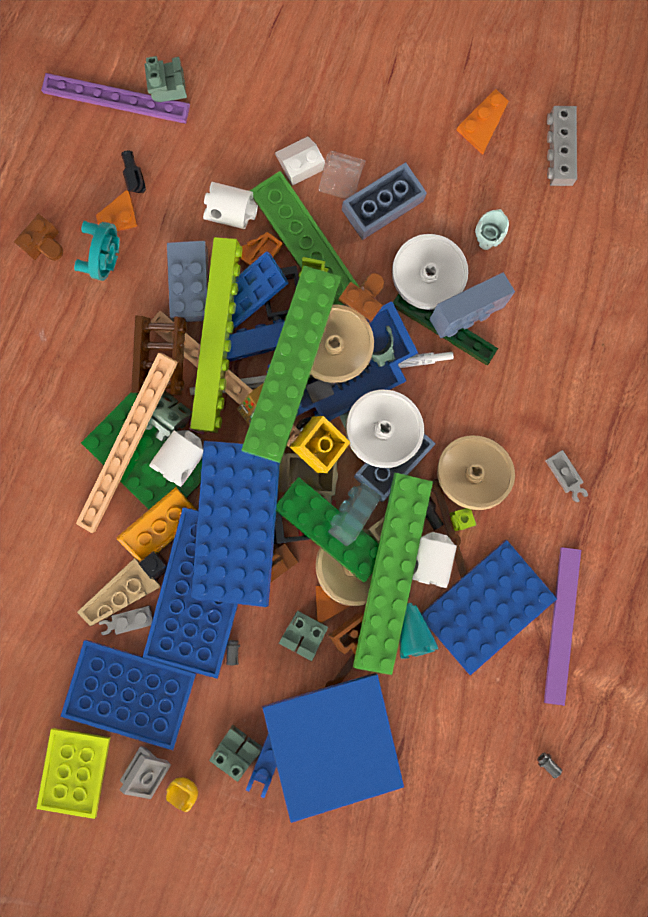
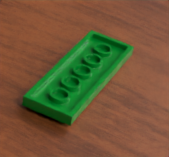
M297 477L277 502L276 511L359 580L366 582L373 573L379 543L302 479Z

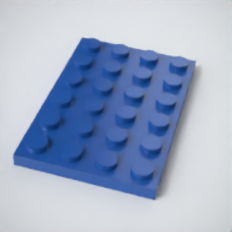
M504 540L421 614L430 630L466 672L472 675L555 602L557 598L507 540Z
M84 640L60 717L174 750L197 673Z

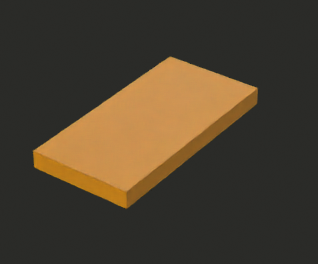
M175 487L116 538L141 562L153 551L158 553L174 540L183 507L197 509Z

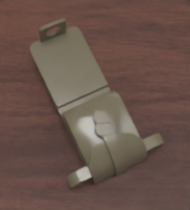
M284 453L279 468L278 492H286L295 479L299 477L317 493L324 495V498L331 503L332 495H335L336 480H338L337 461L328 473H317L298 454Z

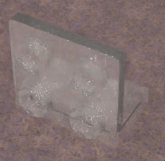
M330 150L326 156L318 190L348 199L356 194L361 172L365 167L366 161Z

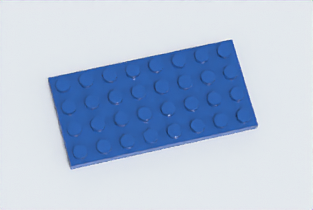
M204 441L191 598L268 607L280 463L242 452L243 444Z
M183 507L143 658L218 679L238 604L191 598L198 511Z

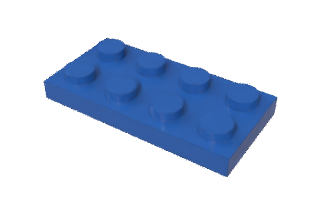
M267 251L236 278L238 293L234 295L236 310L235 314H232L231 320L233 321V330L289 284L274 258Z

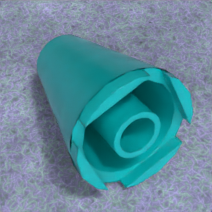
M407 603L399 640L401 659H407L409 655L415 657L425 655L439 649L417 605L413 606L412 603Z

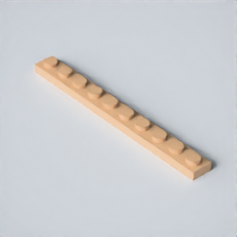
M161 311L151 320V323H174ZM155 331L167 342L173 343V331ZM185 333L184 357L198 368L201 345ZM229 369L225 371L224 378L227 381V385L224 391L237 403L241 404L253 390ZM294 425L287 442L288 447H290L301 432Z
M158 353L76 522L77 525L91 533L96 531L178 363L162 353Z

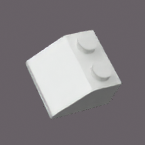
M308 136L275 152L292 186L325 170V160L317 145Z

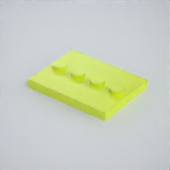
M52 728L36 809L95 819L97 817L111 737Z

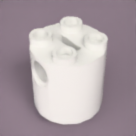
M211 182L210 193H206L204 204L207 205V208L204 211L203 218L245 229L248 221L255 219L258 205H256L253 199L252 191Z
M173 430L149 466L157 472H161L163 477L170 482H174L181 487L203 457L204 450L201 439L189 430Z
M431 532L420 538L412 580L447 588L457 548L447 535Z

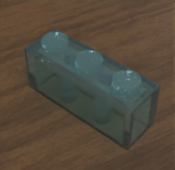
M364 482L358 487L354 486L349 491V499L341 504L339 507L341 512L339 515L336 514L330 522L332 526L328 532L345 546L356 540L381 498L378 493Z

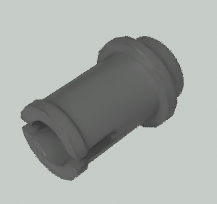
M228 640L226 646V665H239L238 647H240V644H238V640Z
M544 752L538 757V765L544 767L554 779L561 775L563 770L551 759L550 754Z

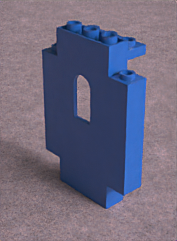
M392 301L381 307L369 325L374 336L373 352L381 351L387 345L389 334L386 326H390L393 335V354L395 360L391 362L387 360L384 366L378 367L377 362H374L371 358L369 363L372 367H369V374L362 371L363 378L357 375L356 382L350 379V386L343 383L344 390H340L336 383H334L335 387L332 388L334 395L312 403L305 388L296 416L315 407V416H324L328 421H331L350 411L354 403L363 395L375 390H391L406 382L398 364L418 354V351Z

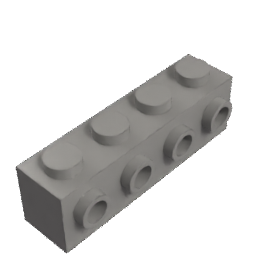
M554 106L547 115V125H550V131L547 134V143H550V149L547 152V161H550L547 178L550 179V186H573L577 180V106Z

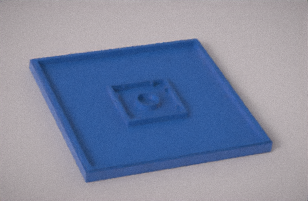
M377 673L262 706L291 823L404 788Z

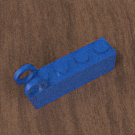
M280 319L274 321L271 325L259 324L255 326V329L247 330V328L237 330L234 334H230L231 350L227 353L229 362L275 351L285 321Z
M269 733L246 787V791L249 792L254 780L265 784L260 796L262 798H265L277 767Z

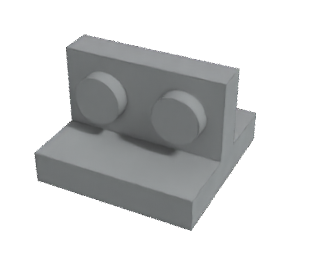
M140 746L120 779L123 783L120 791L125 795L151 799L171 764L167 760L156 758L146 747Z

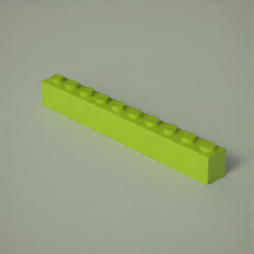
M214 237L190 427L194 431L218 433V429L222 425L220 410L224 408L222 394L227 385L224 377L225 371H228L229 368L227 353L231 350L229 336L233 332V321L231 320L232 314H235L236 310L234 295L238 293L236 278L240 275V265H238V262L243 252L242 246H240L237 239Z

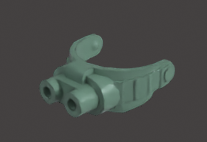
M389 325L386 326L389 334L387 345L381 351L373 352L372 359L374 362H377L378 367L384 366L387 360L388 362L395 360L393 354V335Z

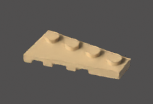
M134 558L78 611V614L89 626H92L160 588L161 585L157 580L150 579L140 567V562Z

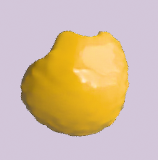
M184 777L174 779L166 790V800L184 812H188L192 808L198 797V788L195 783Z

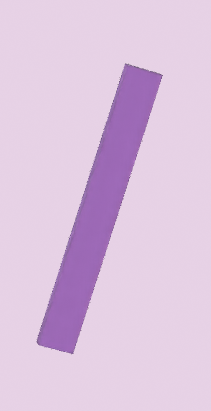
M48 73L45 74L41 89L44 94L185 124L190 109L189 103L175 100L156 102L152 99L151 95Z
M560 547L555 593L557 600L554 602L544 703L565 706L581 550Z

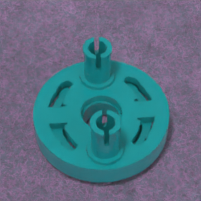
M83 221L82 233L91 234L93 238L88 262L77 259L74 270L88 273L92 279L104 281L110 274V271H114L118 258L116 253H119L120 237H117L116 226L112 223L101 222L100 224Z

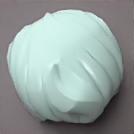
M501 209L485 213L476 226L477 241L480 242L479 246L483 250L498 246L508 232L509 220Z

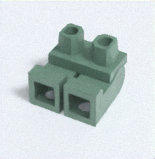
M157 56L147 57L144 65L147 89L152 99L156 102L187 98L184 72L180 58H172V62L164 64L163 60L158 61Z
M167 391L163 392L146 427L147 430L152 429L153 426L156 427L158 431L155 436L160 441L167 439L173 430L177 431L178 428H184L192 417V411L181 402L177 404L178 400Z
M297 610L279 644L295 651L303 636L304 638L296 653L312 661L328 627Z
M232 725L209 761L238 782L254 759L260 754L262 746L248 736L238 752L235 753L245 740L246 734Z

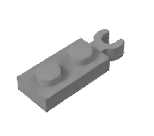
M563 450L545 460L565 493L572 492L573 501H580L577 497L579 492L584 497L588 496L587 491L579 486L584 483Z
M151 606L112 615V621L102 620L99 622V625L106 624L108 626L107 631L101 632L102 635L111 633L113 629L117 635L151 626L153 620Z

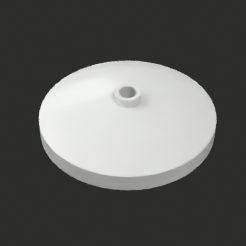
M423 234L413 237L401 246L393 262L392 278L396 290L405 301L421 309L434 310L438 303L463 292L468 280V264L463 252L454 242L440 235Z
M375 390L363 395L354 403L348 413L345 430L351 449L361 460L375 467L391 468L407 462L418 451L423 441L424 423L418 408L409 398L391 390Z

